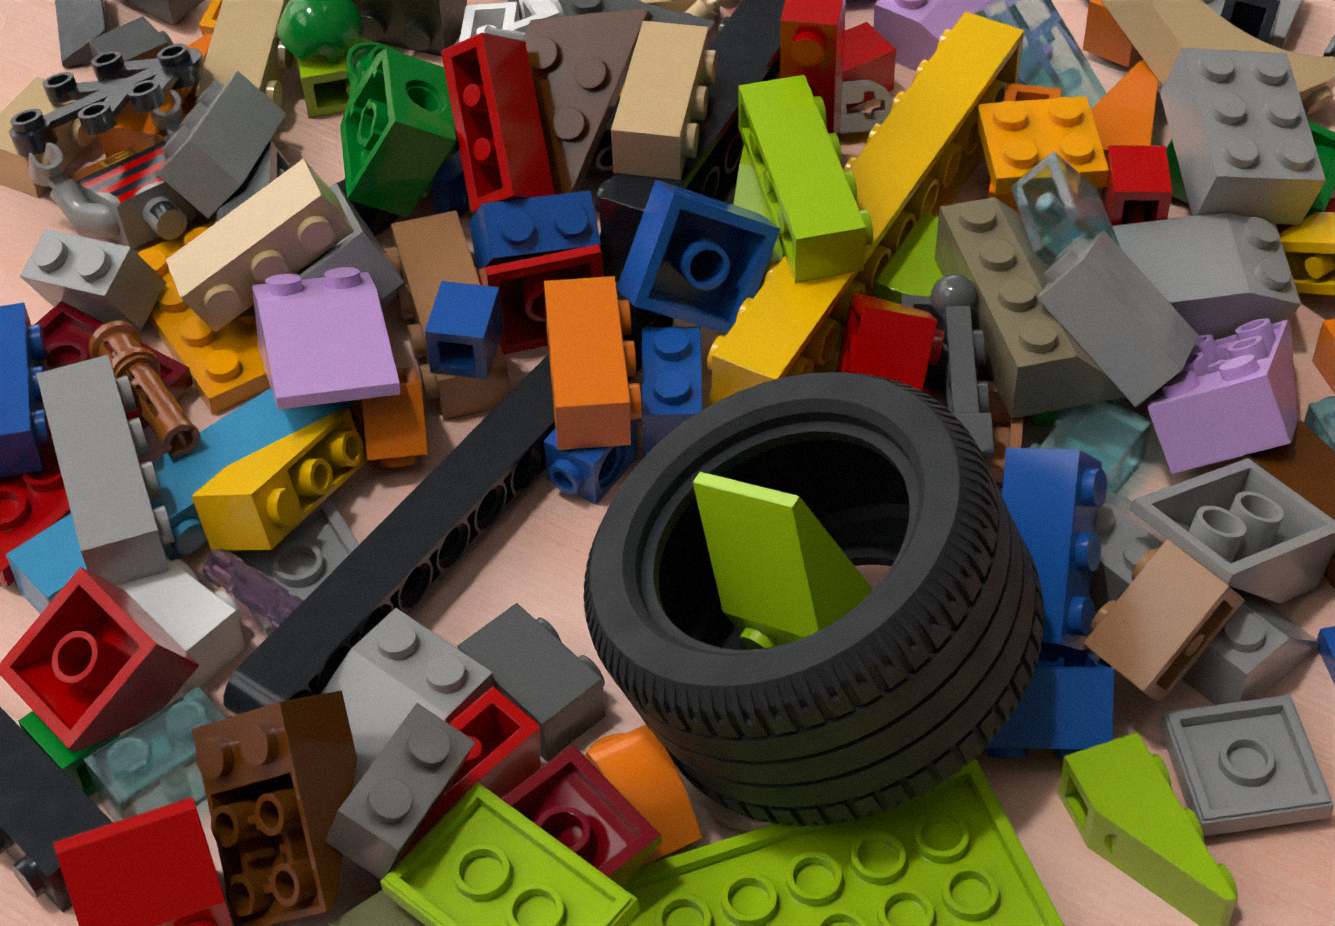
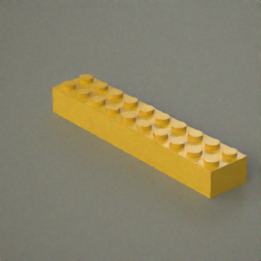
M966 11L952 30H944L933 56L929 61L925 59L921 61L916 70L913 83L906 92L900 91L896 95L888 117L882 124L876 123L873 126L865 148L858 157L852 156L843 170L852 171L857 188V206L859 210L866 209L872 221L873 243L872 245L865 246L864 271L795 282L786 257L784 256L781 262L774 261L765 275L763 286L753 299L748 297L742 303L733 327L726 336H718L711 346L707 358V367L712 370V388L708 397V407L732 394L764 382L801 374L836 371L852 292L874 296L875 280L923 212L939 217V208L951 205L985 157L976 123L977 104L1004 102L1007 83L1018 84L1024 30Z

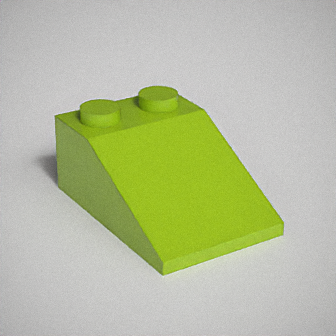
M699 472L694 479L693 486L722 610L741 632L739 642L747 650L776 647L810 636L845 616L873 591L868 582L800 496Z

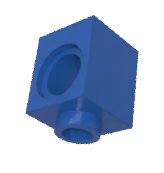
M630 420L631 445L558 450L555 428L544 440L547 480L552 482L562 492L570 495L576 494L597 505L637 459L635 420Z

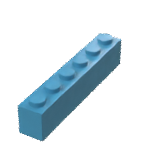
M269 388L201 431L199 444L189 454L173 457L168 452L153 461L162 497L151 499L150 503L152 509L165 505L175 540L173 543L163 545L166 558L170 561L179 559L184 555L194 552L202 543L207 541L191 496L226 466L342 408H350L355 423L351 401L278 410L272 390ZM72 514L67 515L6 554L20 593L40 614L80 567L87 570L80 550Z

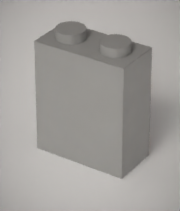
M1105 230L1090 242L1083 235L1079 236L1055 258L1057 261L1044 273L1049 283L1038 296L1039 301L1135 407L1183 370L1199 335Z

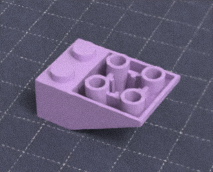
M1268 318L1253 320L1239 326L1235 330V335L1214 340L1210 334L1198 336L1183 370L1155 392L1148 406V411L1171 474L1291 443L1298 420L1292 333L1289 320L1271 324Z

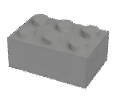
M1181 48L1160 95L1192 216L1229 212L1250 218L1259 217L1276 224L1301 225L1326 179L1287 53Z

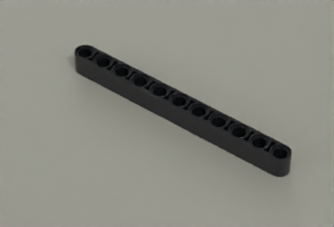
M616 289V291H617V299H618V300H627V299ZM629 302L631 335H622L623 341H634L637 373L642 368V328L673 327L674 318L635 307ZM549 354L238 666L231 675L224 691L223 704L227 710L238 715L280 701L321 694L352 647L395 608L408 615L546 469L544 440L556 428ZM627 377L628 382H629L633 377Z

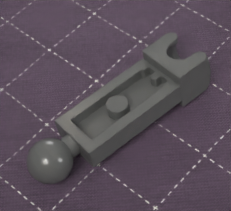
M957 274L946 275L934 284L930 294V301L935 313L944 319L942 346L947 409L965 426L974 438L990 470L989 456H994L991 413H989L987 381H976L975 366H983L984 336L982 329L972 330L971 313L975 309L978 300L977 291L973 282L965 276Z

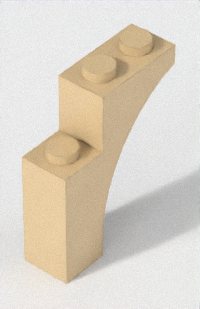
M1101 0L1162 86H1164L1181 48L1287 53L1301 101L1307 114L1318 111L1334 97L1331 89L1335 86V57L1304 55L1267 44L1232 25L1202 0Z

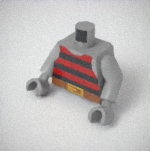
M169 90L173 104L171 110L160 111L155 109L150 111L152 123L158 129L166 131L168 135L164 138L160 134L68 175V180L62 175L63 155L58 146L53 143H46L45 155L50 163L49 165L39 163L35 156L29 153V176L31 180L41 186H51L53 189L50 193L51 197L73 227L81 234L111 238L124 246L136 248L158 237L167 240L178 238L185 231L187 223L195 220L197 217L196 208L157 175L169 157L162 151V148L180 129L179 125L184 118L181 98L176 91Z

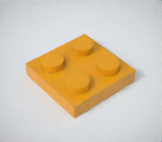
M1087 96L977 104L976 123L995 195L1107 187L1109 168Z

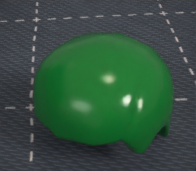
M289 0L280 17L277 31L282 45L301 61H306L313 55L321 54L327 56L329 63H334L340 57L347 55L349 49L360 42L364 27L358 6L352 0Z

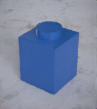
M441 281L425 329L430 373L481 379L489 378L503 331L499 287Z

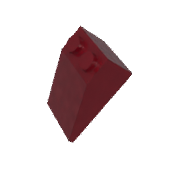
M574 745L570 746L501 798L622 888L662 843L661 834Z

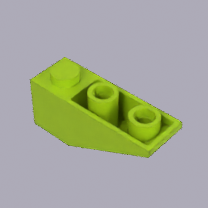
M1136 732L1064 756L1057 794L1086 846L1198 925L1229 926L1235 904L1238 900L1237 887L1233 876L1224 864H1216L1204 844L1203 830L1196 814L1190 808L1182 807L1171 788L1170 775L1164 761L1157 754L1151 755L1139 733Z

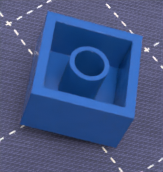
M655 180L616 289L635 307L727 334L735 324L738 311L744 300L748 297L752 299L755 297L780 228L760 213Z

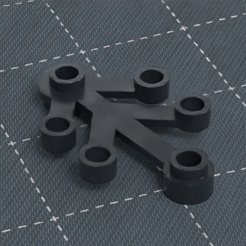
M174 44L159 51L157 58L124 62L121 52L108 51L91 60V65L98 81L76 83L71 72H61L48 77L42 85L50 103L60 104L70 100L77 101L44 116L40 109H29L12 117L10 120L12 128L9 131V135L18 155L29 156V153L37 155L45 152L46 143L56 145L59 138L55 128L79 118L85 134L98 135L109 131L116 125L115 119L130 101L134 111L138 113L149 112L159 108L165 103V96L169 90L186 88L195 84L203 77L201 66L204 63L202 53L198 49L188 48L186 44Z

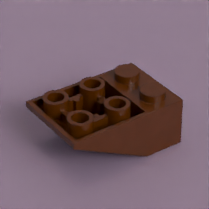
M342 690L280 701L193 728L192 734L196 747V762L203 779L211 816V830L218 847L226 884V898L232 911L234 925L266 926L335 910L343 854L324 841L339 808L353 790L357 763L356 750Z

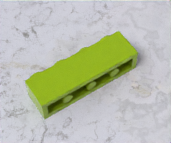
M805 75L738 85V129L773 224L780 228L778 238L795 282L864 271L865 246L872 245L873 227L869 212L866 209L859 210L857 206V188L854 175L851 170L843 171L838 136L835 132L828 133L823 99L821 96L813 97Z

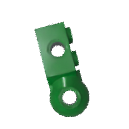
M374 42L356 43L349 49L346 60V74L351 88L349 91L350 98L340 124L347 200L408 218L419 199H425L429 195L433 186L434 175L443 161H449L453 157L458 145L444 67L403 54L395 48Z

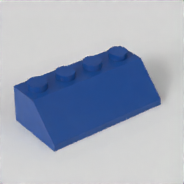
M1041 649L1037 665L1034 667L1033 677L1029 680L1030 684L1024 691L1022 700L1017 704L1018 707L1010 715L1008 722L1001 727L1002 730L984 748H987V755L994 758L1027 757L1028 748L1054 749V756L1064 759L1066 755L1112 741L1114 669L1091 649H1084V652Z

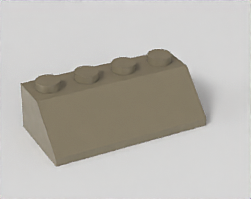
M995 197L942 206L939 208L935 260L943 276L951 274L963 275L974 284L978 300L975 309L971 313L972 330H983L984 363L1010 418L1013 419L1126 397L1038 299V296L1049 283L1044 273L1057 261L1055 259L1057 255L1045 232Z

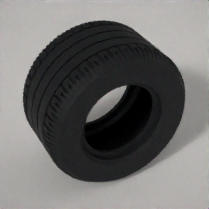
M826 372L788 376L739 391L689 418L655 445L622 483L596 532L584 576V610L589 633L597 655L645 724L665 746L678 770L693 786L718 804L748 818L776 825H795L799 827L809 825L814 827L858 821L863 817L866 819L875 814L879 815L890 809L893 810L904 803L907 804L913 799L923 796L929 790L935 789L941 783L946 782L952 775L961 771V768L968 765L973 760V757L979 755L983 748L991 743L993 737L1002 730L1001 727L1008 722L1010 715L1014 713L1018 707L1017 704L1022 700L1024 691L1030 684L1029 680L1033 677L1034 667L1038 662L1043 639V595L1034 560L974 438L945 406L930 395L910 385L875 375ZM699 472L800 496L854 566L885 565L891 566V568L877 587L858 606L828 627L791 643L770 648L747 650L739 642L741 632L722 610L693 481Z

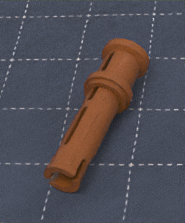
M118 320L102 325L94 332L89 342L88 349L92 359L109 355L115 378L128 376L136 407L161 442L162 448L166 453L169 452L173 457H181L192 452L200 441L199 429L193 425L176 401L174 395L161 380V366L158 358L151 350L141 346L140 333L131 323ZM108 342L114 349V351L111 353L106 347V344Z

